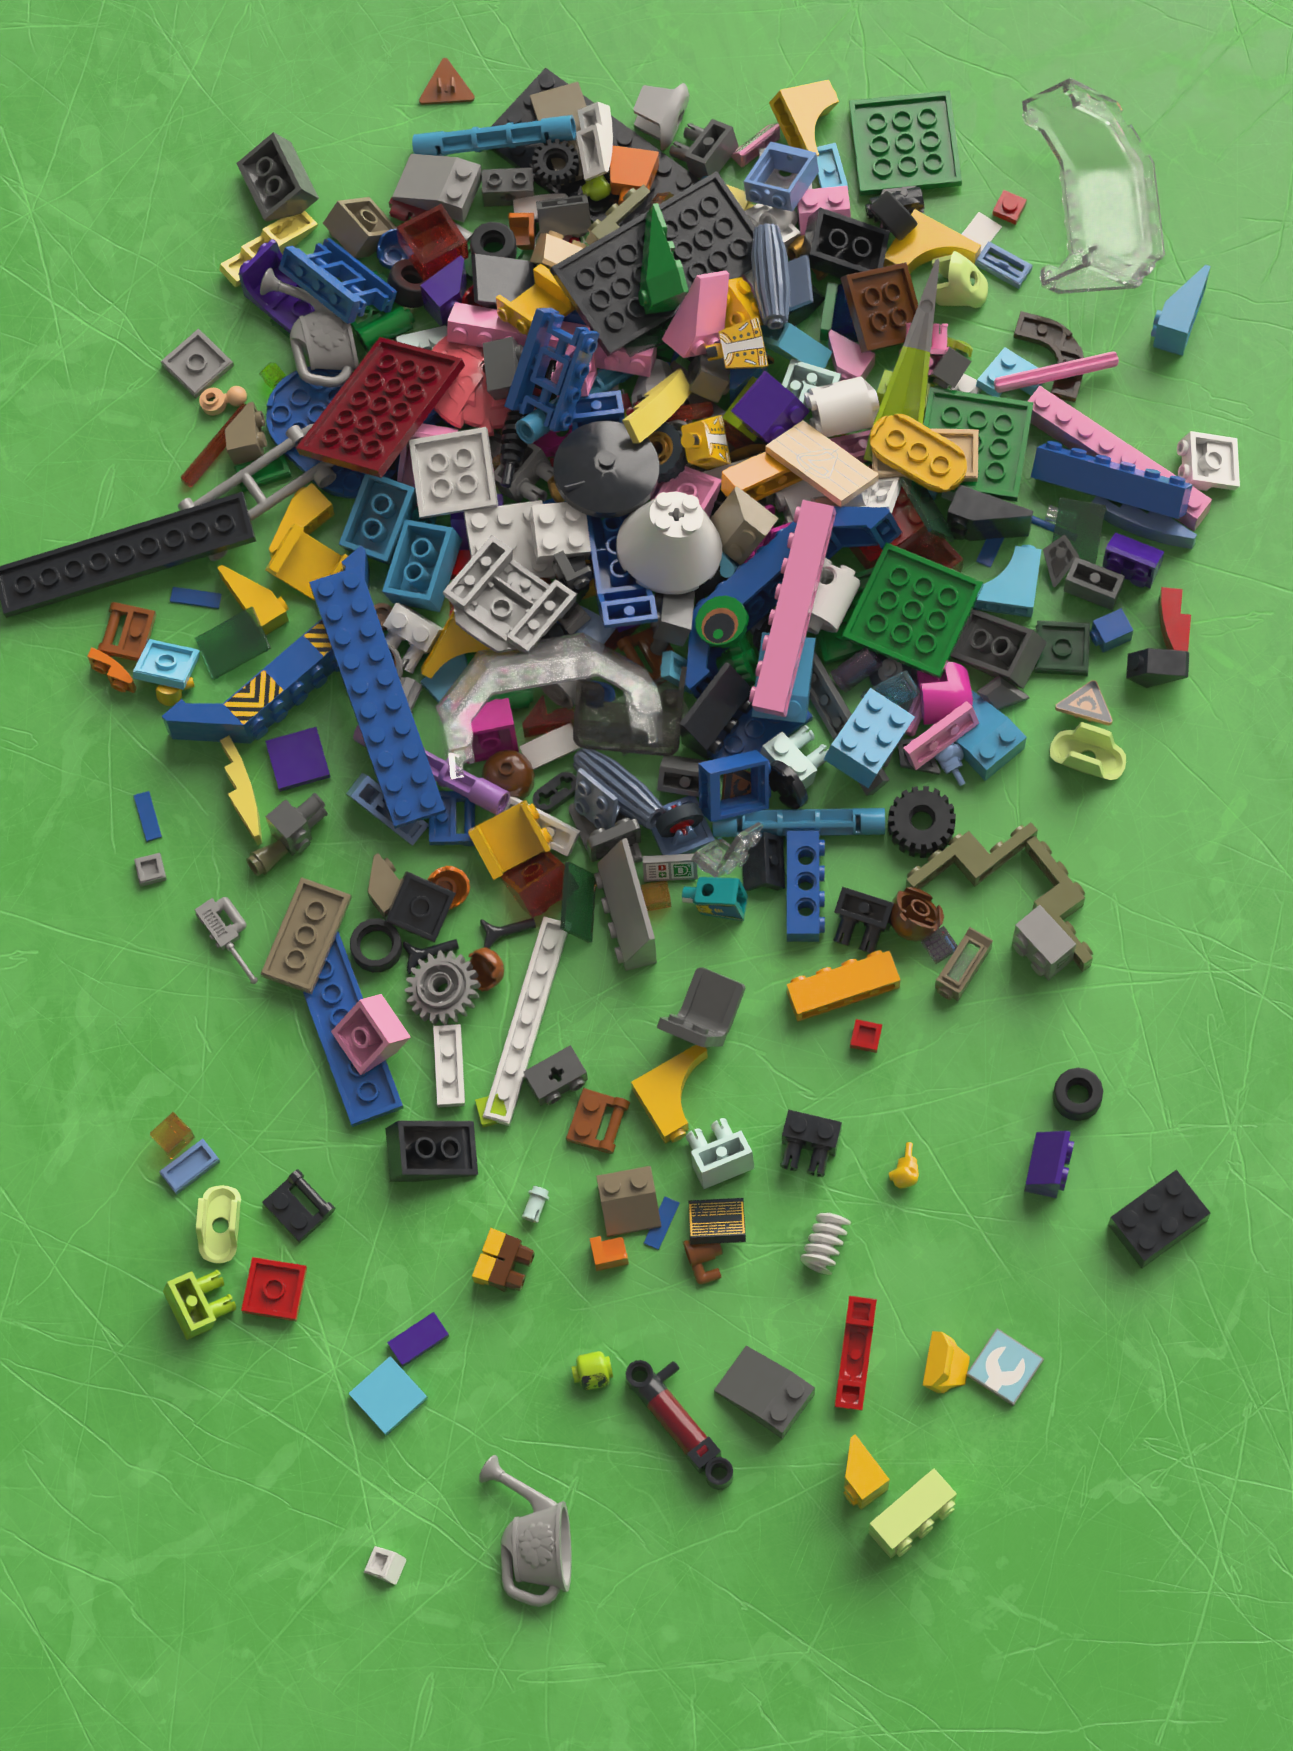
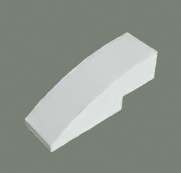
M600 102L578 110L581 130L576 132L584 179L586 181L608 173L611 163L613 132L610 106Z

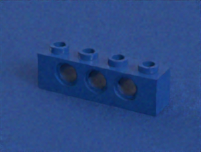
M787 831V942H819V933H825V917H819V907H825V891H819V882H825V865H819V856H825V840H819V831ZM806 856L810 857L813 861L808 865H803L798 860ZM803 882H809L813 887L805 891L800 889L799 885ZM809 908L813 913L809 916H802L799 910Z

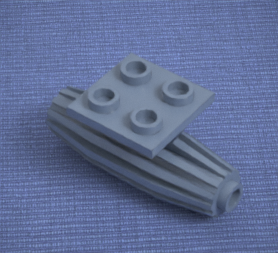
M764 223L755 227L751 254L755 299L762 323L770 329H779L788 322L789 311L813 302L809 256L804 255L788 262L786 248L778 225Z
M582 748L576 752L573 758V766L577 771L574 808L580 815H584L597 829L604 828L607 830L614 827L618 813L631 820L637 819L638 824L647 829L656 827V819L666 811L645 784L618 762L593 748Z

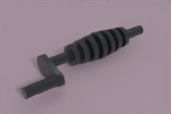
M550 360L546 379L550 381L551 373L556 369L557 361ZM535 384V388L543 389V387ZM508 410L502 428V455L500 456V463L504 465L501 486L504 488H511L514 470L521 466L522 458L528 445L518 436L516 431L517 421L528 415L521 414L519 410Z

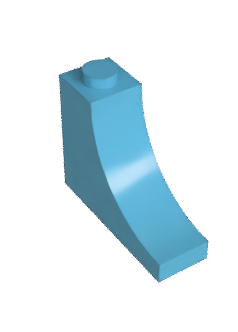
M787 322L779 329H770L767 325L760 326L764 347L789 360L794 359L820 368L827 366L832 351L791 323Z
M1032 545L1015 546L1014 554L1008 566L996 578L984 584L973 609L1032 617L1042 549H1036Z

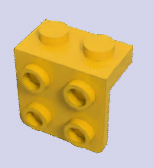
M742 277L729 279L724 329L754 317H759L760 326L764 325L755 295L751 291V286Z

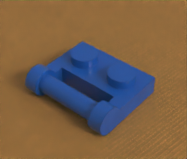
M439 791L445 807V813L429 818V844L475 846L468 834L469 829L475 827V804L470 802L469 798L455 791ZM457 802H464V834H457Z

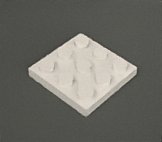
M486 427L409 440L418 511L421 519L498 506L489 435Z
M542 500L464 511L471 558L493 535L513 549L514 561L539 578L554 579L553 563L536 564L530 510L532 505L543 504Z

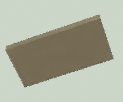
M579 82L530 95V101L537 121H540L542 118L573 115L576 132L581 130L578 110L587 106ZM576 136L575 141L567 142L568 147L572 144L575 148V151H577L578 153L579 174L578 176L575 175V181H579L584 179V174ZM562 158L550 159L554 171L561 170L566 165Z
M301 877L264 964L261 977L312 995L352 896Z

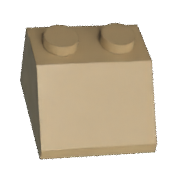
M550 230L548 234L540 233L530 262L537 265L542 264L550 270L552 266L587 247V245L573 240L571 244L563 240L564 235Z

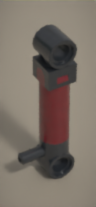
M635 1360L630 1363L626 1369V1380L629 1388L637 1394L687 1455V1459L699 1474L705 1470L706 1481L709 1486L717 1490L729 1487L733 1481L732 1464L726 1458L721 1457V1450L709 1436H706L663 1383L680 1369L678 1364L672 1361L655 1374L651 1365L646 1361ZM637 1371H644L648 1375L647 1379L643 1382L634 1381L632 1376ZM717 1467H721L727 1471V1476L724 1479L717 1480L711 1475L712 1471Z

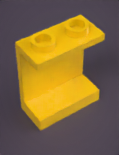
M542 264L533 269L535 284L512 302L501 295L496 297L499 318L514 326L521 334L528 335L536 308H553L564 317L575 310L549 269Z
M295 523L291 525L265 570L315 601L309 582L342 572L341 562L348 555L336 553L304 533V528Z
M524 800L469 829L468 834L493 880L502 876L505 871L535 855L551 850L549 843L553 839L546 827L541 829L537 821L540 815L533 803L528 805L527 801Z

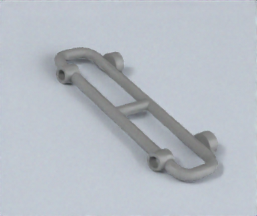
M310 424L301 429L298 425H294L286 431L288 439L195 502L191 498L182 500L178 504V508L181 511L216 500L243 482L258 504L249 510L251 521H253L313 479L320 488L329 486L336 479V474L331 468L334 464L321 461L266 498L251 476L293 447H297L313 426V424ZM228 550L208 557L211 561L219 560L226 555Z

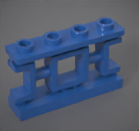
M330 238L324 239L323 245L321 243L316 244L313 254L306 255L294 246L285 247L278 268L347 324L355 322L357 315L359 317L363 316L368 305H374L385 313L391 312L397 294L393 287Z
M536 308L504 406L510 410H519L521 414H529L534 410V407H537L547 412L544 426L549 427L553 432L567 431L573 421V413L581 397V389L589 373V365L593 353L597 349V341L600 334L596 331H589L586 327H576L574 335L561 329L564 316L559 314V311L553 308ZM552 335L559 338L556 349L548 346ZM568 344L576 346L573 358L565 354ZM551 358L564 364L557 384L545 378ZM535 384L543 387L540 398L532 395ZM552 393L560 396L557 406L549 403Z

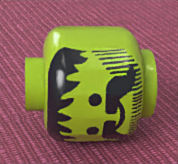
M601 1351L579 1355L576 1359L577 1366L571 1367L574 1382H580L584 1390L605 1387L609 1384V1378H613L609 1356L605 1357Z

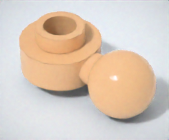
M240 386L231 387L225 394L218 388H209L201 394L199 403L206 414L214 416L222 413L228 403L236 407L243 405L247 400V393ZM215 397L213 401L208 402L210 398Z

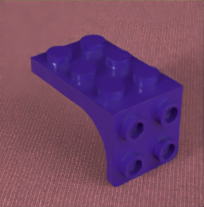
M271 239L268 243L260 246L257 254L251 260H247L241 265L238 275L244 296L290 333L292 326L299 316L310 314L315 309L310 303L280 291H270L265 295L260 294L263 276L269 268H272L278 280L302 288L278 269L282 253L278 242Z

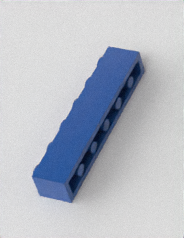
M1047 441V443L1037 447L1031 473L1032 478L1176 519L1186 515L1193 484L1186 483V479L1183 477L1170 476L1168 478L1161 476V472L1158 470L1145 469L1143 471L1136 469V465L1133 463L1121 462L1118 464L1111 462V458L1108 456L1096 455V457L1086 455L1087 451L1083 449L1072 448L1068 450L1062 448L1061 443Z

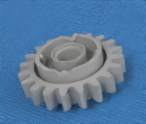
M441 950L438 951L436 959L429 953L427 963L419 959L418 963L421 968H411L415 977L406 978V981L412 985V987L406 988L405 992L411 996L407 999V1002L410 1006H414L412 1008L413 1012L416 1015L420 1014L423 1021L428 1020L430 1017L433 1025L437 1024L439 1018L444 1025H447L449 1017L454 1022H458V1013L466 1017L465 1007H475L471 1002V998H479V994L473 989L481 987V984L474 980L479 975L475 970H472L473 965L470 961L465 962V958L461 954L456 958L452 951H449L447 957H445ZM442 984H448L445 991L438 992V988Z

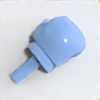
M952 743L934 758L945 773L949 774L952 772L959 786H962L966 783L958 768L963 766L961 760L964 757V753L959 744Z

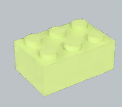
M934 1468L870 1523L868 1533L890 1558L896 1554L901 1557L912 1547L911 1543L915 1537L919 1536L922 1539L933 1529L932 1525L936 1519L944 1520L955 1510L953 1507L956 1505L957 1493Z

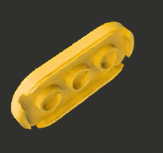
M904 414L884 416L873 425L870 433V447L873 454L881 462L934 492L953 490L964 480L967 472V461L963 450L955 443Z

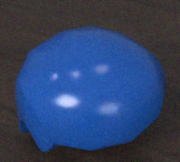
M402 229L388 230L382 234L377 245L376 254L379 263L391 270L392 266L402 259H414L416 242L410 233Z

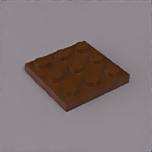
M907 262L841 277L861 353L903 344L906 339V323H912L918 308V301Z

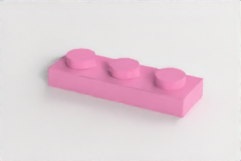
M966 701L903 748L910 765L915 770L979 724L973 706Z

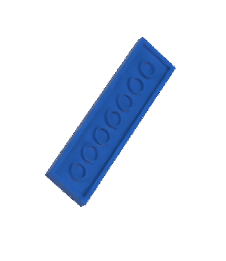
M337 932L312 995L303 992L350 1123L354 1127L401 1110L403 1105L387 1061H383L365 1074L360 1075L331 1033L356 1003L363 999L340 934Z

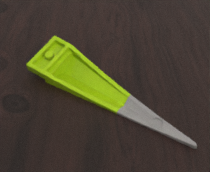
M936 259L873 425L880 418L887 415L894 416V414L907 415L923 424L939 259ZM869 434L864 460L872 462L873 452L870 447Z

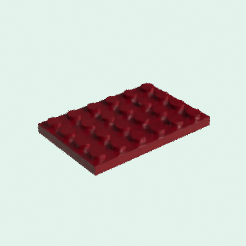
M380 337L298 444L296 449L299 455L382 478L465 367L462 358Z

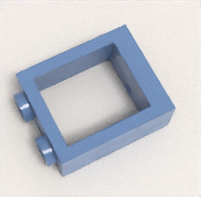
M770 141L743 181L746 201L793 212L819 172L816 152ZM774 169L798 174L788 189L765 184Z

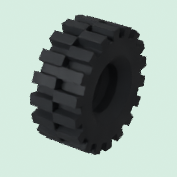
M918 786L912 787V791L909 793L907 789L904 790L900 798L897 796L894 799L893 806L891 805L889 810L888 832L889 836L892 835L893 844H898L899 850L903 853L905 850H908L909 856L912 857L915 856V853H919L920 858H926V853L932 855L939 849L943 851L953 837L956 822L954 806L952 803H948L949 798L945 794L941 797L940 791L937 789L930 792L929 786H923V790H918ZM918 812L928 813L932 818V825L926 830L916 829L911 823L913 815Z

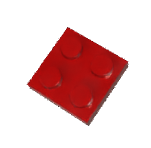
M252 1257L241 1309L242 1313L297 1322L307 1266Z

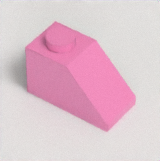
M830 330L828 333V347L832 351L831 358L835 372L841 374L840 381L860 376L865 380L875 365V353L871 351L861 353L860 346L857 343Z

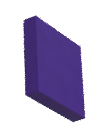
M317 727L265 741L279 792L331 778Z

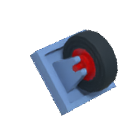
M686 796L664 805L663 807L666 812L656 819V827L651 829L662 855L690 854L715 844V839L695 796Z

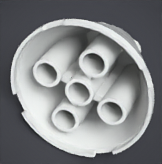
M662 492L658 494L657 498L632 512L622 523L617 536V556L624 571H628L637 579L636 583L658 593L683 594L698 589L699 585L708 579L711 580L715 575L722 558L720 535L699 505V500L693 495L680 492Z

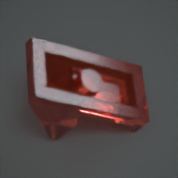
M542 695L522 723L524 738L547 734L569 723L572 724L573 728H577L574 709L559 708L547 714L544 695Z

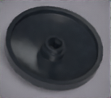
M614 421L592 422L572 431L559 445L554 458V481L563 499L579 512L598 518L621 517L636 511L653 495L659 480V459L653 444L648 438H645L641 443L632 442L624 423ZM585 481V484L573 491H565L564 485Z

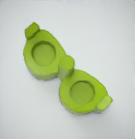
M947 337V346L955 351L957 348L968 353V356L971 358L973 352L971 345L964 341Z

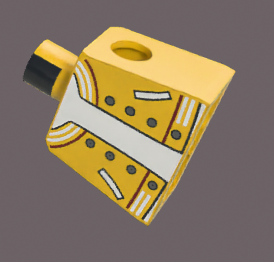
M759 317L751 318L719 331L720 343L705 346L708 361L724 358L726 369L768 367Z
M722 415L682 425L681 444L685 448L686 458L689 463L707 470L731 464Z

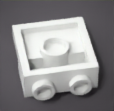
M1190 431L1178 442L1177 454L1182 456V464L1179 467L1178 476L1185 478V482L1193 484V487L1197 490L1204 491L1211 487L1236 490L1240 487L1237 438Z

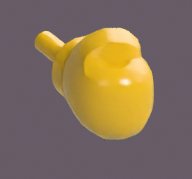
M911 1142L906 1143L905 1157L898 1159L897 1168L889 1172L890 1181H893L899 1189L911 1187L918 1181L917 1159L912 1156L913 1143Z

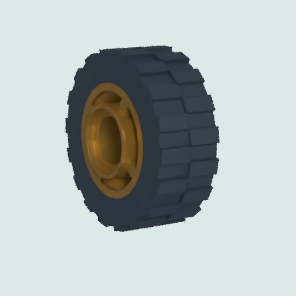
M666 422L647 437L653 444L656 452L663 449L662 453L658 455V483H666L673 478H677L685 470L686 464H688L685 448L681 444L682 434L673 425L670 426Z

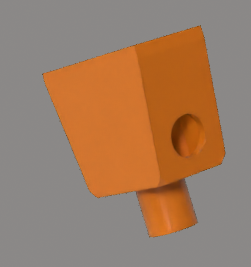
M612 146L610 186L613 195H620L619 205L624 202L622 198L632 188L637 190L644 184L650 190L659 168V152Z

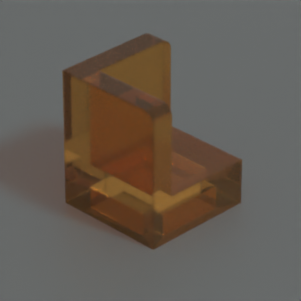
M174 1112L150 1132V1136L170 1159L195 1138L192 1130Z

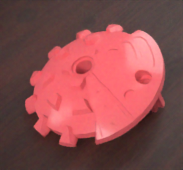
M445 336L433 347L432 351L462 358L465 367L438 401L434 410L446 422L459 429L463 427L464 423L477 428L486 427L488 435L494 436V429L503 428L509 408L504 406L507 398L495 400L487 392L483 348L448 342L447 336ZM534 387L532 395L538 397L541 395L542 390Z

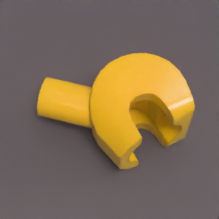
M192 677L189 678L184 690L195 687ZM158 685L156 689L157 700L166 706H173L181 700L183 689Z

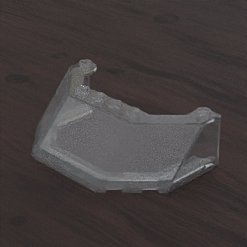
M1072 78L1066 79L1022 101V117L1024 122L1031 128L1041 132L1059 162V178L1062 185V203L1065 212L1064 223L1068 239L1067 248L1069 255L1058 268L1053 265L1042 267L1040 274L1042 287L1057 294L1137 288L1143 283L1142 279L1149 275L1156 267L1155 263L1165 256L1155 163L1150 155L1145 156L1138 145L1141 140L1132 124L1126 125L1120 115L1123 109L1117 101Z
M583 632L539 640L529 653L518 649L503 653H497L491 649L478 651L436 706L450 779L464 777L463 765L468 761L469 764L475 763L471 744L473 741L471 722L492 695L599 676L623 690L633 734H637L638 731H644L648 735V742L654 743L662 741L663 710L657 686L645 668Z

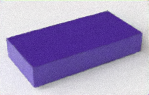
M432 1312L388 1341L387 1344L404 1367L448 1338L449 1334L436 1314Z

